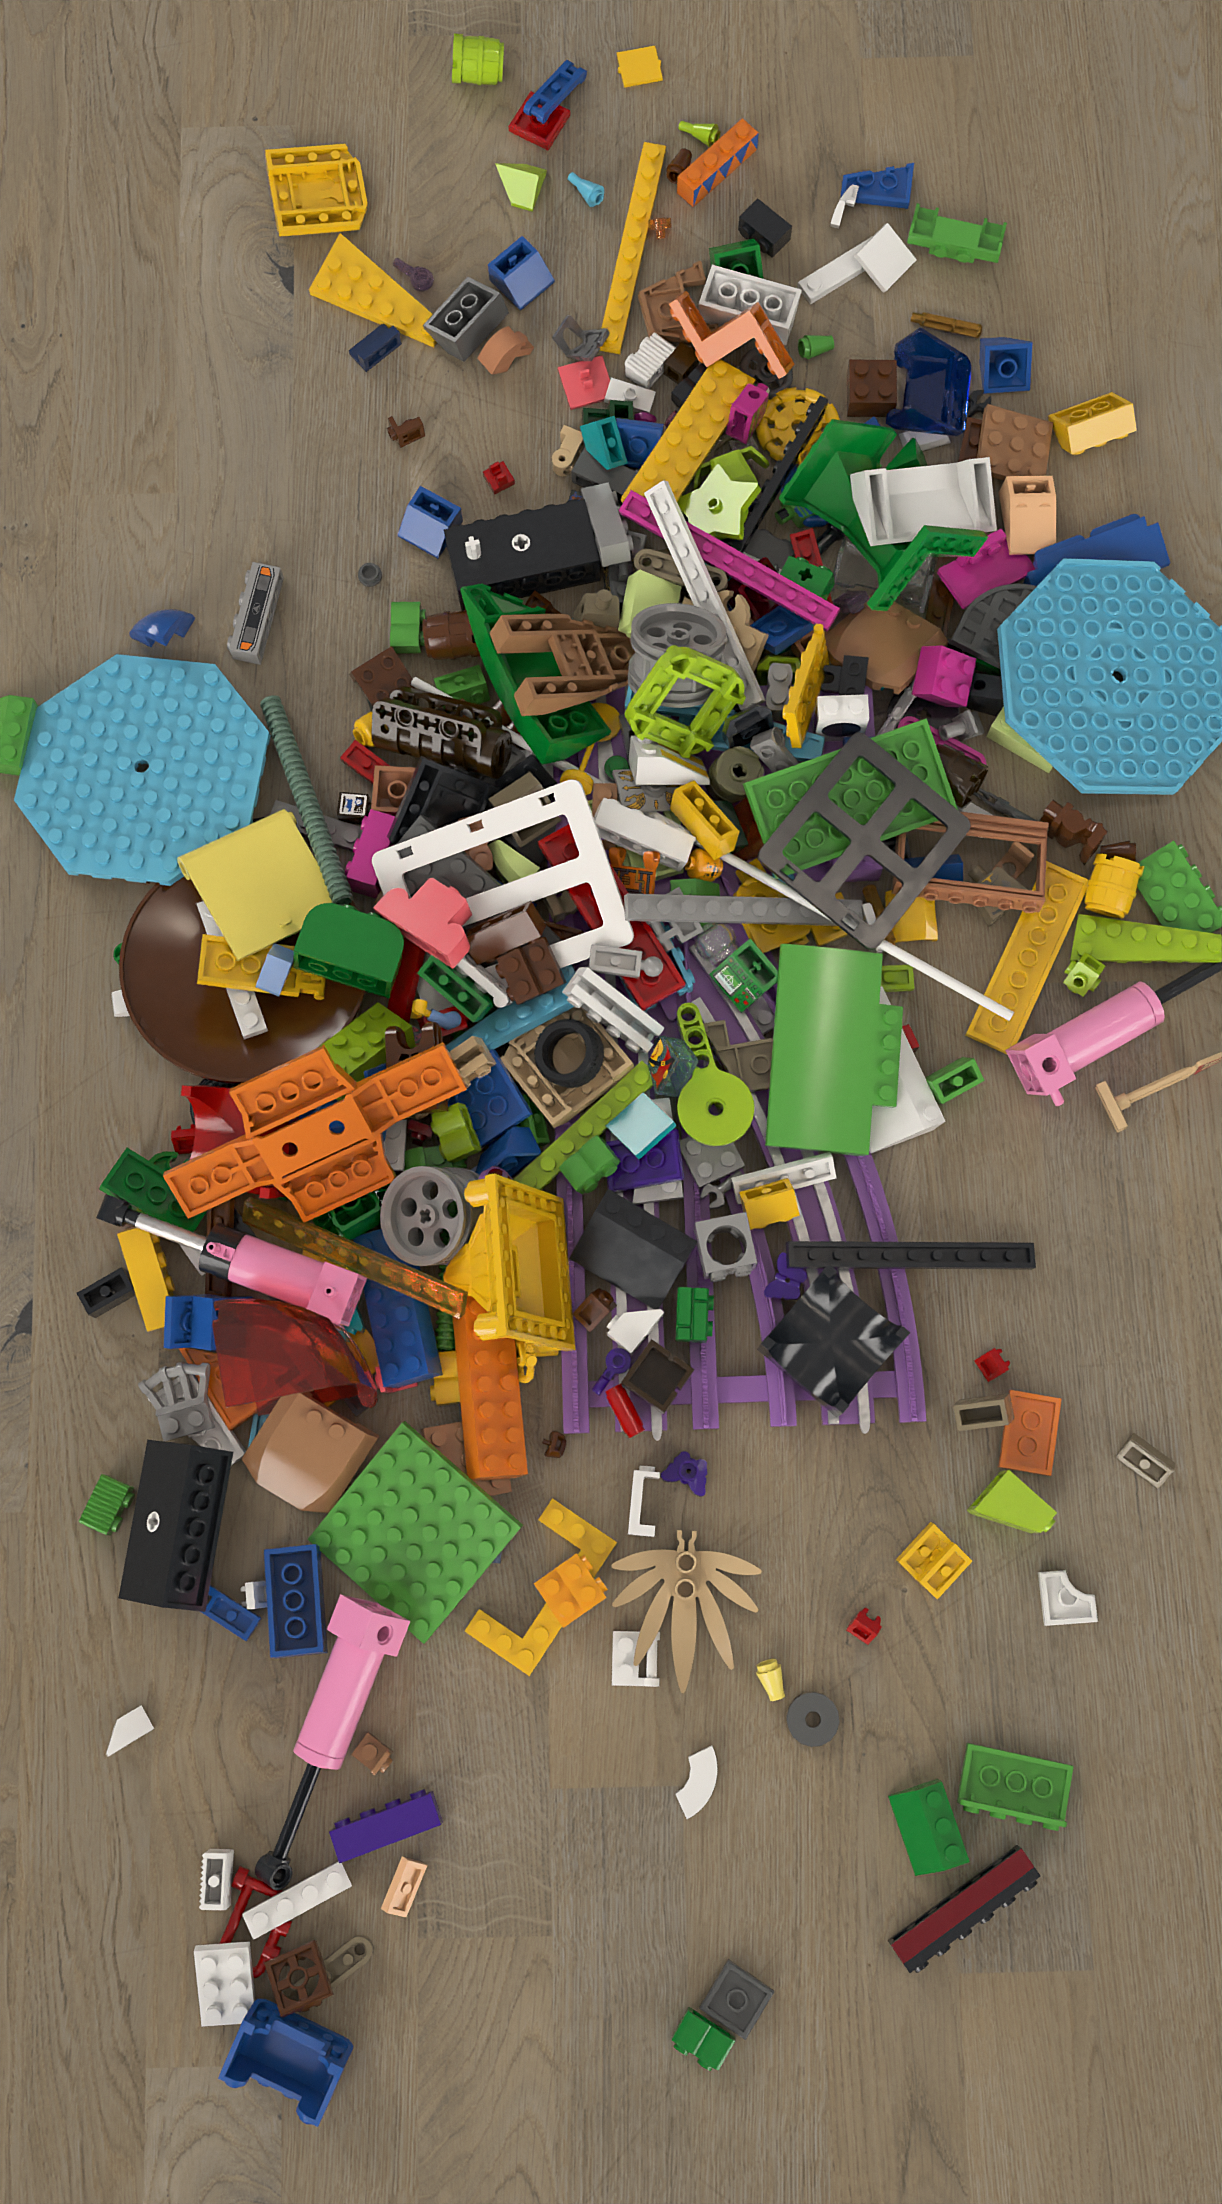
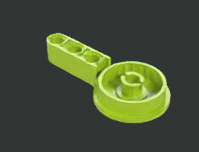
M684 1003L677 1011V1026L692 1078L683 1087L679 1095L677 1104L678 1118L685 1132L694 1140L710 1146L727 1145L741 1138L749 1129L754 1116V1100L749 1088L742 1080L717 1068L698 1007L693 1003ZM689 1013L695 1018L692 1021H685L682 1019V1016ZM696 1036L701 1039V1042L694 1045L688 1039ZM698 1060H705L708 1063V1066L705 1068H699L696 1066L695 1062ZM712 1104L722 1110L720 1115L715 1116L709 1112Z

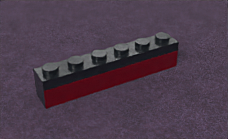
M1016 1845L887 1941L908 1972L915 1971L918 1973L929 1964L927 1960L934 1955L939 1957L951 1948L949 1944L957 1938L963 1940L972 1933L971 1928L977 1923L984 1924L994 1916L993 1911L1000 1906L1005 1908L1016 1900L1015 1895L1020 1891L1024 1890V1892H1027L1035 1887L1038 1883L1036 1880L1041 1875L1022 1848Z

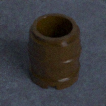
M937 744L936 747L956 806L964 809L972 801L969 796H972L974 792L977 793L988 773V766L980 761H974L961 750L958 751L946 744Z

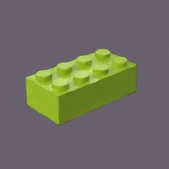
M377 1002L322 1045H325L334 1063L338 1064L358 1082L365 1079L364 1071L386 1063L385 1031L389 1026H398L405 1032L406 1042L410 1049L415 1047V1039L412 1025ZM345 1095L336 1098V1100H343L345 1098Z

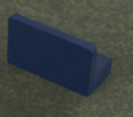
M381 324L349 350V354L367 372L402 344L400 332L394 326L388 328L385 324Z

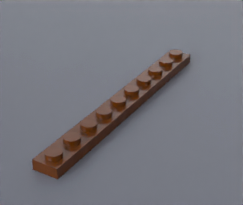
M967 418L958 462L977 459L982 420ZM938 557L925 620L940 628L945 637L947 636L954 596L939 577L937 571L940 567L955 561L957 557Z

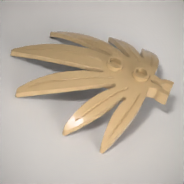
M677 1530V1540L679 1541L677 1551L663 1549L643 1551L624 1557L611 1565L613 1569L625 1571L641 1570L655 1566L654 1569L631 1582L617 1596L612 1606L618 1607L638 1598L651 1589L660 1579H664V1584L652 1601L643 1621L637 1640L633 1664L638 1666L651 1647L664 1620L670 1597L674 1596L671 1621L672 1652L679 1689L681 1693H685L690 1678L696 1644V1597H699L702 1614L714 1645L730 1670L734 1669L732 1649L726 1625L720 1609L706 1585V1581H710L731 1601L756 1613L759 1609L747 1593L730 1578L716 1571V1568L739 1575L761 1574L762 1570L741 1558L713 1551H696L694 1541L697 1537V1531H691L692 1537L688 1541V1551H685L682 1530Z

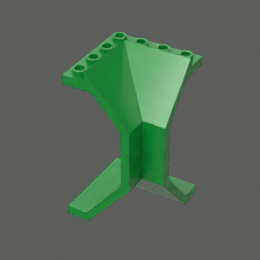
M832 419L825 426L817 442L812 445L810 452L798 466L790 482L785 485L778 499L783 505L807 508L840 529L877 572L879 587L866 604L871 610L888 611L927 557H974L989 537L980 530L924 525L912 542L870 546L853 501L850 474L864 470L880 469L881 457L897 436V433L890 427Z

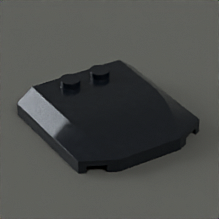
M420 756L387 838L396 845L420 815H424L435 826L442 828L458 822L460 818L474 816L493 809L489 798L503 789Z

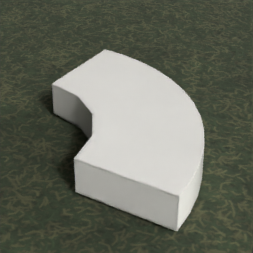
M712 1745L688 1756L690 1763L689 1778L684 1787L675 1793L686 1819L694 1816L704 1807L714 1790L717 1779V1760Z

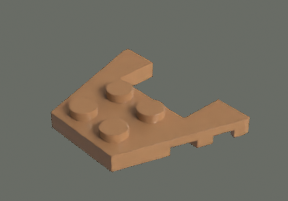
M701 261L695 262L692 267L686 270L682 269L676 272L675 276L667 280L663 279L639 291L638 298L649 338L655 332L666 341L692 344V342L689 343L685 339L680 322L675 321L672 317L669 303L685 292L684 288L705 285L706 277ZM718 323L708 325L711 332L719 327Z

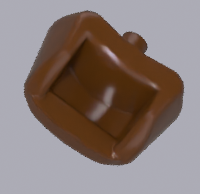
M552 1431L549 1440L543 1439L542 1444L548 1445L544 1455L551 1458H560L565 1451L566 1437L557 1431Z

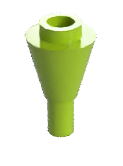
M680 121L678 127L679 130L690 133L708 147H711L719 140L721 135L718 124H691Z

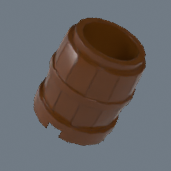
M466 609L465 611L455 612L445 611L444 613L429 615L427 619H423V637L428 658L432 657L434 660H455L456 658L470 655L471 657H480Z

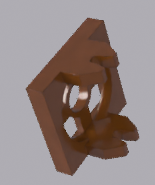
M316 1940L264 1963L280 2016L283 2018L294 2012H307L311 2007L320 2006L323 1999L334 1995ZM309 1958L315 1963V1966L305 1969L299 1966L298 1960L303 1961ZM290 1966L287 1978L279 1981L283 1967ZM296 1970H302L305 1974V1981L300 1986H294L291 1983V1976ZM319 1975L316 1989L308 1996L306 1985L309 1982V1978ZM291 1987L297 1990L300 2000L289 1999L282 1991Z

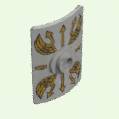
M631 769L613 770L612 772L621 805L642 812L671 811L670 805L674 790L683 786L636 785Z

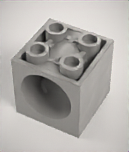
M746 1212L695 1222L694 1235L697 1241L704 1280L710 1279L711 1282L725 1280L727 1275L734 1273L736 1277L751 1274V1271L757 1265V1259ZM730 1233L734 1238L741 1241L744 1253L741 1252L736 1263L723 1265L718 1260L710 1257L707 1251V1243L710 1244L713 1241L714 1235Z

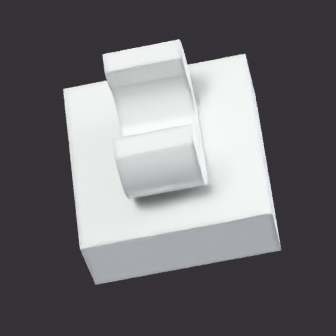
M266 1581L248 1582L240 1588L241 1592L246 1591V1601L241 1603L242 1606H247V1610L267 1607Z

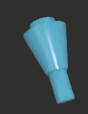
M574 172L569 174L568 181L577 187L590 207L599 205L603 201V186L581 179Z

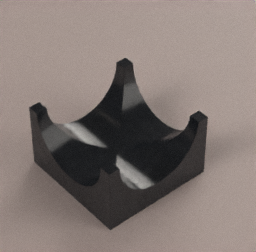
M828 1264L796 1304L762 1341L757 1350L835 1417H838L844 1413L864 1385L893 1351L906 1339L910 1332L905 1327L887 1320L868 1306L841 1280L837 1270Z

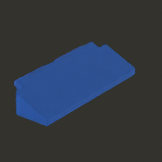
M1131 514L1093 529L1089 538L1085 539L1083 536L1077 535L1040 549L1034 555L1033 566L1035 570L1027 572L1023 584L1038 586L1063 558L1096 559L1107 555L1109 560L1155 562L1161 569L1167 567L1170 564L1159 523L1147 526L1145 516L1140 518L1138 514Z

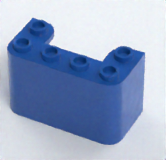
M256 1999L241 2023L218 2079L224 2081L229 2087L238 2088L245 2086L251 2077L262 2086L274 2088L282 2092L285 2097L299 2101L296 2112L303 2123L318 2127L351 2055L353 2044L346 2037L296 2013L283 2018L280 2016L276 2003L266 1999Z

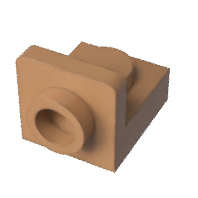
M368 1732L351 1755L371 1770L370 1773L375 1776L379 1771L384 1773L393 1761L390 1756L394 1751Z

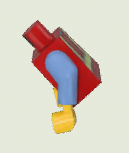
M421 999L413 1001L410 1018L417 1019L421 1030L422 1026L426 1023L437 1022L441 1027L442 1036L468 1028L467 1022L471 1021L455 1006L440 1011L435 1009L426 1010L427 1001Z

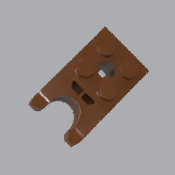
M428 1022L422 1026L421 1040L412 1049H410L406 1042L405 1032L398 1026H389L385 1031L386 1068L442 1043V1030L437 1022ZM448 1099L415 1114L448 1111Z

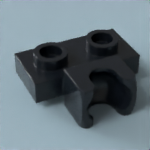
M844 655L842 667L825 665L823 667L825 674L832 675L834 680L832 683L822 684L821 691L839 695H864L869 657Z

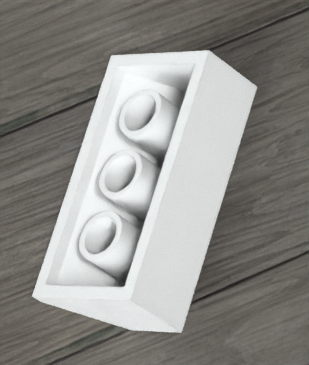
M712 265L699 301L698 310L706 323H718L720 327L759 302L783 345H787L802 290Z

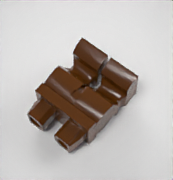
M1052 800L1044 810L1039 822L1049 823L1047 836L1051 839L1055 836L1056 841L1062 847L1068 848L1078 843L1083 844L1084 847L1079 856L1080 861L1085 865L1099 848L1108 831L1104 829L1102 823L1094 822L1091 818L1084 820L1083 815L1079 811L1074 810V806L1071 803L1067 802L1063 807L1055 800Z

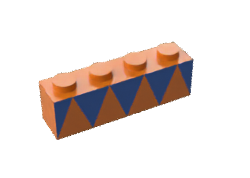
M742 118L678 175L677 194L692 207L698 204L757 150L759 132Z

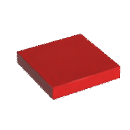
M530 91L509 124V132L549 150L569 119L570 110L559 105L549 115L546 123L543 124L537 121V117L534 115L529 116L523 112L526 102L534 94V92Z

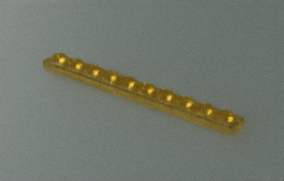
M249 1197L244 1201L243 1223L454 1317L461 1318L465 1314L468 1297L467 1291L312 1223H304L302 1219L255 1198Z

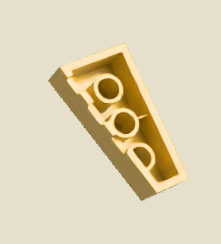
M136 1227L124 1229L117 1233L147 1332L162 1328L165 1324L166 1296H174L175 1286L172 1277L168 1275L167 1260L164 1252H162L160 1238L155 1234Z

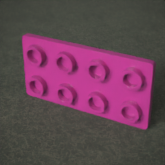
M1002 529L987 535L989 538L974 557H957L955 561L938 569L937 574L962 609L967 608L984 592L999 586L1014 584L1024 579L1027 572L1035 570L1033 563L1026 554L1009 555L1006 534Z

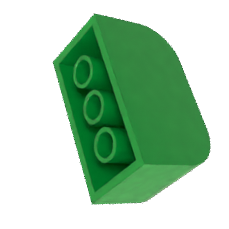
M323 903L312 908L305 917L293 951V968L390 999L402 960L403 936L396 925L382 919L376 913L369 912L366 914L358 911L357 908L351 905L341 906L334 903Z

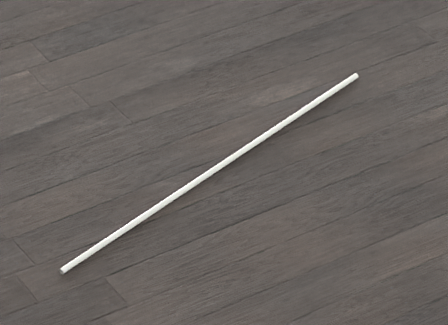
M414 677L411 682V686L419 690L451 697L417 677ZM463 709V715L473 719L472 713L467 709ZM489 717L485 718L490 721V725L494 723ZM502 725L503 730L510 732L513 743L533 753L521 735ZM565 760L550 763L563 771L568 769L579 770L578 767ZM588 774L593 779L594 783H604L596 777ZM656 811L643 812L644 815L650 818L661 819L673 828L684 829L689 832L687 828ZM695 839L694 844L704 849L703 846ZM731 853L720 857L721 860L830 920L787 884ZM847 918L842 919L852 929H855L858 925ZM885 939L878 946L883 951L1010 1021L1014 1012Z

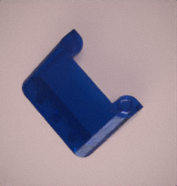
M918 328L895 344L894 360H897L899 368L904 367L907 369L903 409H892L889 411L886 417V424L896 430L959 436L965 431L971 362L964 353L923 328Z

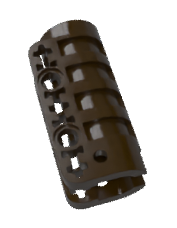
M407 686L398 687L390 694V698L384 697L373 705L371 735L373 745L378 749L401 755H410L417 759H420V756L446 766L456 767L467 772L479 773L482 776L493 779L500 778L508 766L512 751V737L509 731L502 729V716L494 708ZM419 699H425L428 702L429 708L420 706ZM446 705L445 708L450 712L447 714L446 710L441 708L442 706ZM463 709L469 710L472 713L473 719L464 717ZM488 716H490V720L493 721L494 723H493L492 725H490V721L487 720V719H485V718H487Z

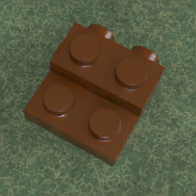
M542 937L533 944L517 948L496 959L498 965L495 966L496 971L501 979H506L509 986L506 988V993L512 1002L516 1001L517 1005L524 1004L567 983L546 937Z

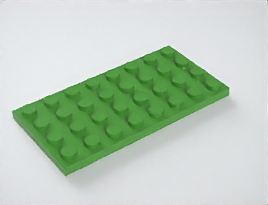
M927 718L870 738L957 809ZM841 749L743 784L763 844L768 841ZM858 757L828 793V798L859 824L865 825L892 792L894 784L867 761ZM909 800L881 835L880 840L889 839L938 820L917 802ZM813 813L783 849L782 853L799 869L804 870L841 856L850 842L822 817ZM787 865L781 870L787 876L795 873Z

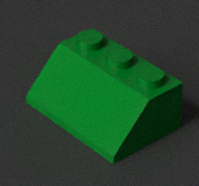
M937 1778L888 1795L915 1876L945 1871L970 1862L941 1780Z

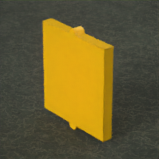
M655 46L616 52L619 64L618 73L621 74L624 88L663 81L660 68L661 60H658Z

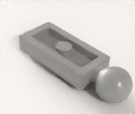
M592 944L588 968L597 973L639 978L640 970H644L648 976L655 977L662 972L663 963L655 956L641 960L642 951Z

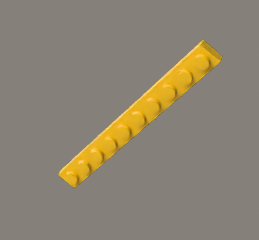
M643 143L602 323V328L608 329L609 336L604 344L599 347V351L621 354L665 159V145Z

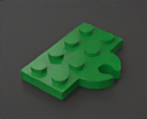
M127 1147L99 1187V1190L107 1195L130 1203L132 1210L191 1232L195 1231L208 1211L206 1210L188 1219L165 1181L163 1174L165 1171L172 1169L169 1163L176 1160L177 1152L164 1151L155 1154L150 1160H147Z

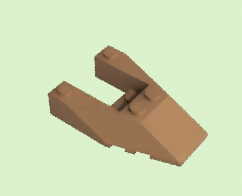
M567 614L501 615L490 632L497 654L553 652L562 676L525 678L514 694L522 716L545 715L594 700L629 685V661L636 651L631 645L630 638L625 633L618 631V628L607 625L605 628L598 627L592 621L585 619L582 622L570 619V616Z

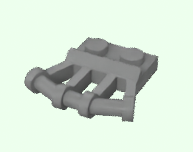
M181 1361L176 1363V1366L170 1368L167 1366L159 1368V1371L148 1380H142L138 1383L140 1390L148 1397L156 1409L155 1415L158 1417L164 1442L215 1428L207 1396L210 1377L209 1363L196 1365ZM189 1374L199 1375L200 1377L198 1397L194 1398ZM176 1376L180 1377L185 1401L178 1403L172 1382V1377ZM160 1382H163L168 1406H164L153 1390Z

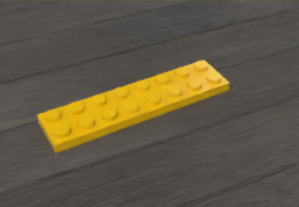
M722 359L708 366L622 495L621 502L625 501L631 490L645 497L644 493L663 480L668 481L678 502L726 429L732 404L747 384L754 385L756 379Z
M1046 861L1045 902L1040 912H1021L984 993L986 997L1010 1009L1014 1014L1010 1021L979 1004L965 1036L1004 1054H1007L1006 1049L1018 1043L1086 893L1088 879ZM1036 882L1032 888L1033 891L1036 890Z

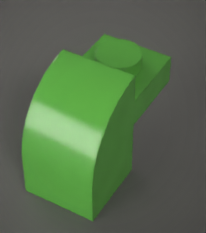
M439 1145L423 1148L422 1146L405 1151L404 1171L418 1166L454 1168L453 1162H449L442 1157Z

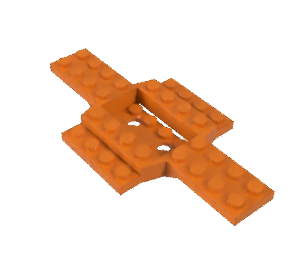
M444 1042L358 1082L338 1064L334 1063L325 1045H322L231 1088L229 1093L242 1114L246 1134L165 1171L163 1177L188 1219L251 1189L273 1184L293 1203L302 1221L305 1223L390 1184L397 1176L385 1156L382 1132L400 1120L467 1090V1086ZM345 1095V1098L343 1100L338 1101L337 1103L332 1104L296 1122H293L290 1125H287L264 1137H261L259 1135L293 1118H296L308 1111H311L323 1104H326L336 1098ZM336 1120L341 1121L345 1129L341 1133H334L329 1128L330 1123ZM285 1143H294L298 1151L293 1155L284 1153L282 1147Z

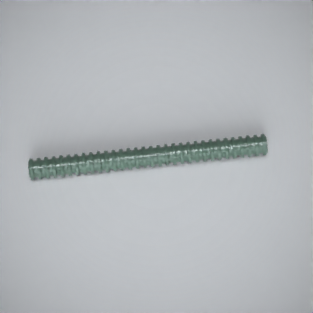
M276 695L268 696L260 702V707L267 721L271 737L274 740L276 751L283 765V770L285 771L289 787L292 790L296 806L299 809L301 820L306 828L308 839L313 847V852L320 867L324 883L327 886L329 897L334 904L348 905L353 901L354 897L346 880L344 869L341 867L342 864L339 861L337 850L334 848L330 831L327 828V823L320 809L316 793L313 790L309 774L306 771L302 755L299 752L295 736L290 728L281 698Z

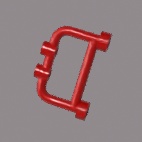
M239 1866L231 1887L241 1892L219 1944L232 1942L243 1916L242 1913L245 1911L253 1890L269 1897L277 1895L282 1890L272 1889L263 1881L249 1876V1869ZM289 1920L271 1930L259 1962L253 1967L254 1979L266 1971L265 1962L279 1956L281 1947L277 1946L280 1936H287L292 1921Z

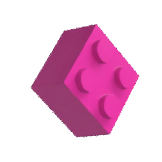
M942 645L922 646L912 695L945 707H966L976 658Z

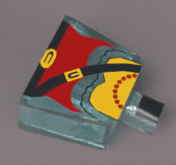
M658 1036L654 1040L655 1049L648 1060V1068L655 1093L679 1097L699 1061L684 1040Z

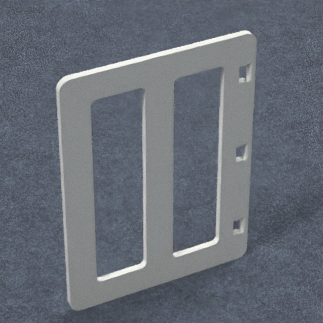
M577 780L562 782L380 850L372 857V864L383 895L391 889L402 888L411 898L404 879L406 872L554 817L565 815L575 839L579 856L576 859L466 898L472 916L463 926L587 882L591 885L603 919V925L600 928L550 945L559 967L563 968L590 958L592 944L620 948L630 944L634 938L630 921H625L624 903L583 786ZM554 793L556 802L543 806L540 798ZM482 820L484 828L471 832L469 824ZM411 846L413 855L401 858L398 851ZM425 952L423 965L431 956L427 952ZM498 964L485 968L505 987H509L506 979H501L496 971L495 966ZM420 976L417 991L420 999L428 1002L426 1010L435 1009L440 1011L454 1006Z

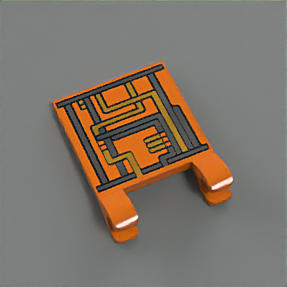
M611 847L609 849L611 866L628 893L654 894L656 869L660 861V853L657 851L644 852L643 862L645 868L623 866L626 849L623 847Z

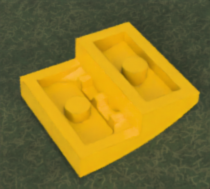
M932 1522L920 1532L896 1559L937 1600L972 1562Z

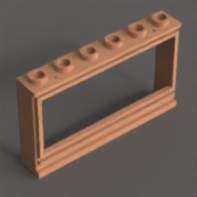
M961 812L969 819L971 824L970 830L966 834L967 836L1038 844L1036 890L932 878L918 897L929 901L945 900L953 904L968 903L977 907L992 906L998 907L1001 910L1016 909L1026 913L1040 912L1045 902L1047 830L1049 823ZM939 820L916 828L944 833L946 831L945 825ZM906 832L896 836L895 853L903 860ZM893 876L892 894H897L902 887V883Z

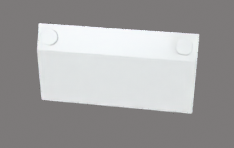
M990 457L903 469L886 470V468L864 470L850 474L853 501L870 546L913 541L924 525L980 530L983 532L997 531Z
M881 986L879 1004L891 1005ZM903 1029L901 1032L897 1105L894 1108L872 1106L869 1147L871 1154L933 1131L945 1122Z

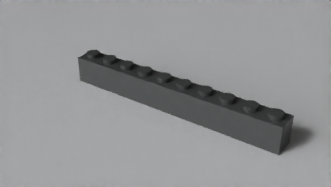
M584 448L571 473L572 482L583 488L609 483L611 491H616L618 504L622 505V495L639 470H631L624 465L606 470ZM683 514L685 521L688 522V518ZM757 529L744 551L758 559L767 557L772 565L777 564L780 569L783 568L789 556L795 558L791 541L787 539L781 540L765 529ZM726 538L720 541L728 545L731 538Z

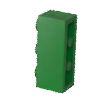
M432 955L417 972L418 975L473 1023L482 1020L494 1006L493 997L488 992L483 993L474 985L475 981L471 977L462 975L455 967L452 969Z

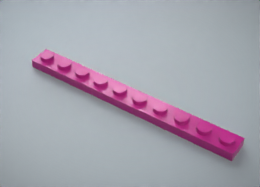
M631 490L618 510L619 514L664 539L647 499ZM686 521L705 563L722 569L726 575L814 625L822 624L824 631L827 632L840 612V608Z

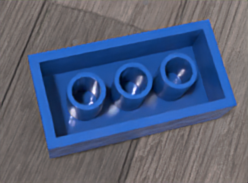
M311 1544L265 1549L264 1561L270 1657L276 1659L328 1653L322 1559L319 1546Z

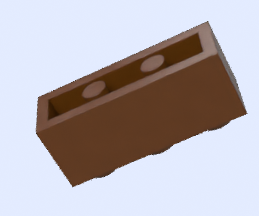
M529 901L467 929L465 934L470 944L469 953L476 965L483 962L491 963L505 952L509 953L520 948L525 943L533 944L542 938L541 935L546 925L532 901Z

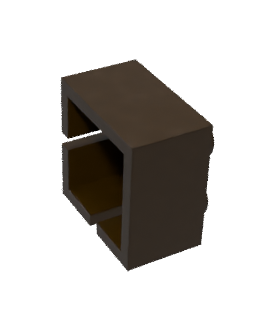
M651 1339L621 1381V1384L664 1415L678 1394L674 1390L678 1389L681 1391L695 1369L676 1356L672 1362L669 1361L668 1358L671 1352Z

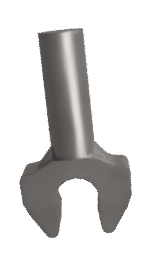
M737 1170L719 1186H713L708 1183L703 1188L700 1198L704 1199L708 1194L713 1193L717 1199L709 1205V1209L722 1207L725 1203L724 1194L733 1187L731 1178L743 1174L740 1170Z

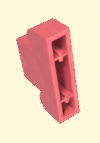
M429 878L412 898L409 897L404 889L394 888L388 891L373 907L375 913L380 915L382 919L396 925L404 938L452 969L470 949L468 938L462 927L472 916L466 898L461 896L454 887L450 886L448 888L434 878Z

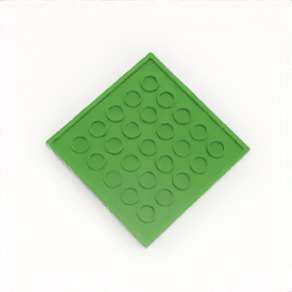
M404 1421L307 1540L312 1544H317L320 1551L381 1606L409 1620L408 1630L425 1644L521 1529L523 1524Z

